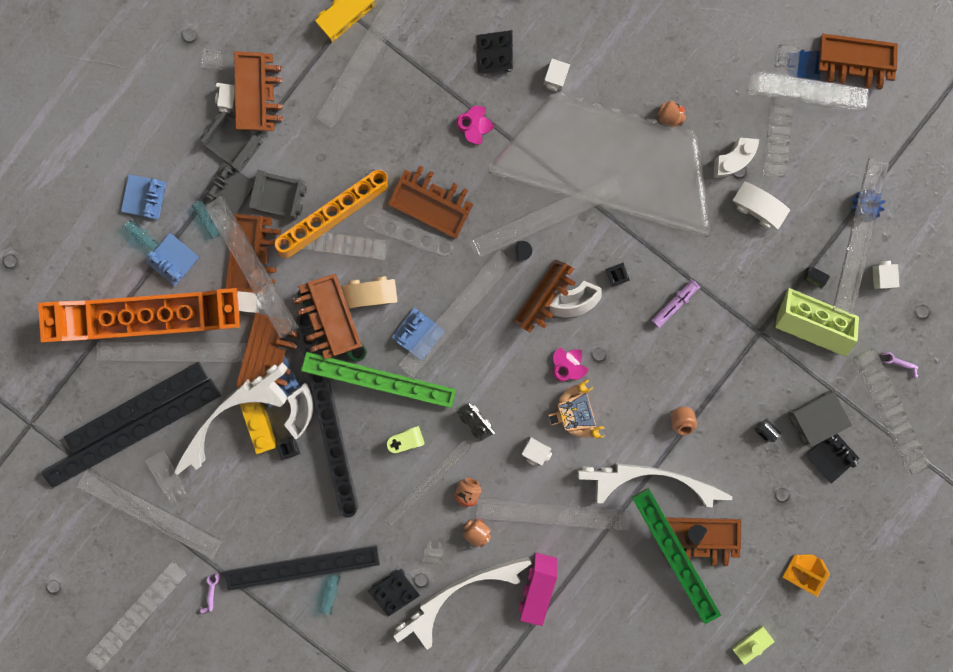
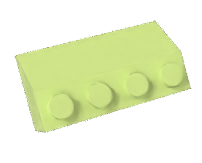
M788 288L777 314L775 328L846 357L858 341L859 317Z

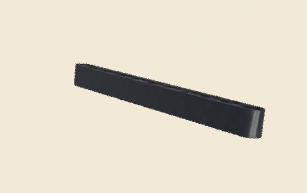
M311 313L297 316L296 319L304 358L306 352L317 353L323 356V349L315 352L310 351L312 346L321 344L320 337L316 338L312 345L306 342L307 335L319 332L318 330L314 331L311 323L308 326L302 324V318L305 315L309 316ZM308 373L339 511L343 517L350 518L358 510V501L330 379L324 377L322 382H317L314 378L315 374ZM321 390L328 393L326 401H322L319 398ZM325 409L331 410V419L324 418L323 411ZM329 428L336 430L337 435L335 438L328 436L327 430ZM332 447H338L341 450V455L334 456L331 453ZM336 466H343L345 474H337ZM340 485H347L350 489L349 493H342ZM344 504H352L354 511L347 512L344 509Z

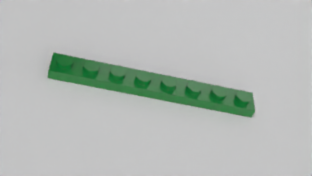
M649 487L631 496L703 623L707 624L720 617V611Z

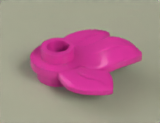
M483 106L472 107L468 113L459 115L456 120L457 128L465 133L466 139L477 145L482 144V134H486L494 128L493 123L486 117H483L485 114V107ZM468 120L469 125L463 126L462 122Z
M560 347L555 351L553 355V362L555 364L553 376L556 380L566 381L569 378L578 380L587 374L588 368L580 365L582 359V351L580 349L571 350L566 353ZM560 368L565 369L564 375L559 374L558 371Z

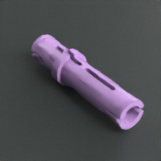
M691 279L681 291L678 290L676 292V296L651 321L658 328H661L684 303L687 304L689 302L688 299L700 289V286Z

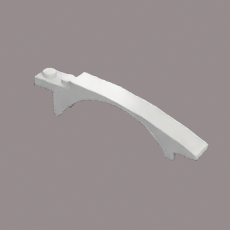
M283 362L278 366L272 365L266 371L267 374L264 377L258 376L252 382L247 379L218 406L199 429L183 454L174 472L176 475L190 465L196 470L202 466L201 463L206 460L204 442L207 429L211 421L225 409L247 402H263L278 407L285 403L287 399L286 394L274 382L287 370Z
M616 463L615 471L611 467H601V470H594V467L583 466L582 470L577 469L578 479L596 480L595 501L597 503H604L611 492L624 482L635 477L652 474L665 475L684 482L698 495L706 507H713V500H732L731 495L711 485L682 474L657 468Z
M530 558L512 560L483 569L448 585L420 604L422 612L420 610L415 612L410 617L411 620L406 624L405 622L400 623L395 628L396 631L393 637L399 642L414 631L428 650L432 647V628L435 617L444 601L452 593L464 585L484 579L503 580L518 584L521 581L518 573L532 564Z

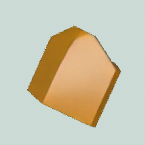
M812 554L794 555L783 578L818 597L830 574L822 559Z

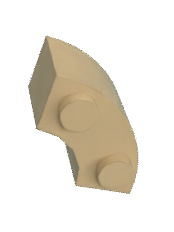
M386 276L377 277L375 281L360 283V280L348 281V285L341 286L348 309L397 302L395 279L387 280Z

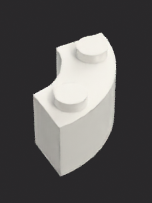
M739 138L736 140L729 154L720 155L715 158L713 178L732 175L745 167L754 157L759 139Z
M745 181L732 200L738 206L737 210L744 214H751L760 220L762 226L768 229L770 227L779 229L790 212V209L778 199Z
M583 281L579 287L568 290L569 294L567 297L556 292L557 295L549 305L550 313L558 317L582 315L590 311L600 301L602 297L601 288Z
M306 382L287 397L291 406V414L284 426L295 439L299 438L305 431L314 411L313 395Z

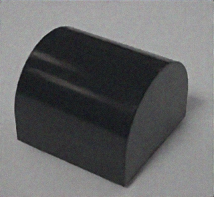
M518 241L516 243L517 261H526L532 255V246L528 242Z
M624 262L605 269L612 287L630 281Z
M811 266L808 267L804 275L805 281L820 289L826 285L830 278L828 274Z
M768 419L763 420L754 429L767 443L775 442L781 435V432Z
M293 436L275 442L281 461L301 454L297 441Z
M701 525L692 526L685 536L687 544L694 549L697 548L707 529Z

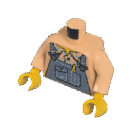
M586 379L582 383L568 388L559 398V403H557L559 412L549 414L551 426L562 423L564 430H568L571 435L582 438H603L605 435H600L598 431L599 429H604V427H596L587 392L592 390L593 387L586 388L585 383L589 382Z

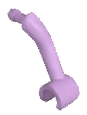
M883 352L881 354L889 356V360L883 361V363H894L907 369H913V377L918 378L917 365L897 359L891 352Z
M215 573L216 582H213L210 576L207 577V583L209 584L207 595L208 607L200 609L202 614L207 611H213L214 588L220 581L218 573Z

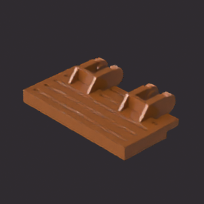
M822 33L820 36L818 71L827 72V83H832L835 70H839L838 83L844 85L848 67V75L864 77L865 88L871 87L873 75H876V89L881 90L884 86L885 72L886 80H895L898 43Z
M234 51L235 130L274 131V123L269 122H282L283 116L266 115V110H282L283 104L266 103V101H274V84L282 83V78L265 77V72L282 71V66L265 65V63H273V54Z
M419 165L411 182L409 179L412 172L405 169L388 205L457 239L474 205L466 200L463 208L461 207L468 190L464 188L458 202L455 203L451 201V198L457 190V184L453 183L446 199H444L443 197L447 190L433 183L429 190H427L434 175L433 172L430 171L427 174L423 186L417 184V181L423 172V167Z
M234 214L225 289L237 288L240 292L264 294V286L257 285V283L275 284L273 279H262L261 272L276 273L277 268L259 266V263L267 264L269 248L261 247V245L275 246L276 240H265L266 233L273 235L281 234V230L263 228V225H272L271 217Z
M555 259L512 322L529 333L535 327L532 325L533 323L545 329L547 325L543 322L546 317L552 319L554 315L544 309V307H549L557 295L555 291L567 297L569 292L566 290V287L568 285L574 286L576 282L567 277L566 274L570 275L574 268Z
M336 273L298 286L301 294L306 292L310 294L293 299V303L300 304L307 300H311L312 303L310 307L299 309L297 311L298 316L316 310L315 313L309 314L314 331L323 329V331L306 336V340L312 341L324 336L326 342L312 346L310 348L311 352L329 347L330 349L322 351L325 360L362 347Z
M260 313L255 314L236 384L237 388L247 379L252 382L258 376L264 377L267 374L266 371L272 365L281 364L284 361L286 350L279 349L278 347L296 350L297 345L295 343L280 340L281 335L299 338L298 332L291 331L293 321ZM287 369L283 375H290L291 370ZM283 379L274 381L280 386H287L288 383Z
M666 517L690 561L692 547L687 544L685 536L694 525L705 527L707 532L697 548H693V557H710L711 566H716L717 549H722L723 566H728L729 549H731V557L740 558L741 519Z

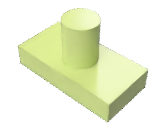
M761 625L732 647V650L742 663L746 665L757 655H761L775 641Z

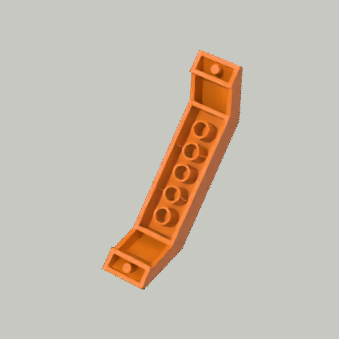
M237 288L180 294L38 303L41 342L93 340L240 328Z

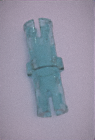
M199 200L192 205V208L200 218V224L205 226L211 239L220 236L223 232L219 229L214 220V215L210 214L203 200Z
M132 219L123 225V229L129 232L136 242L142 243L150 251L154 252L161 244L149 235L146 229L139 227Z
M329 574L326 589L323 590L324 598L320 609L321 613L332 615L335 598L338 597L337 589L341 576Z

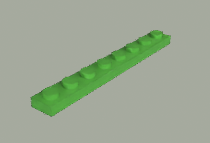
M309 352L305 354L301 370L452 408L456 389L333 358L324 360L323 356Z

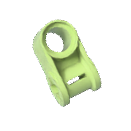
M419 426L390 437L387 441L388 450L392 453H399L424 445L425 442ZM393 439L401 442L399 449L390 446L393 443Z

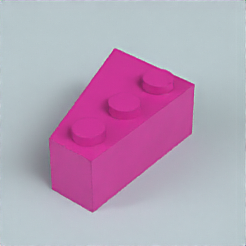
M535 552L532 568L529 569L527 576L528 584L523 589L522 596H524V600L520 601L518 613H521L520 621L543 626L557 580L558 558Z

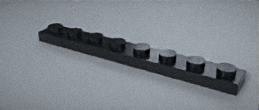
M196 362L64 436V439L72 453H75L208 379V376L200 362Z
M373 545L230 569L225 571L227 589L234 590L380 565L378 547Z

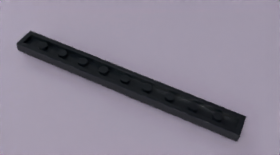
M210 378L42 470L41 474L49 485L54 488L220 397L221 393Z

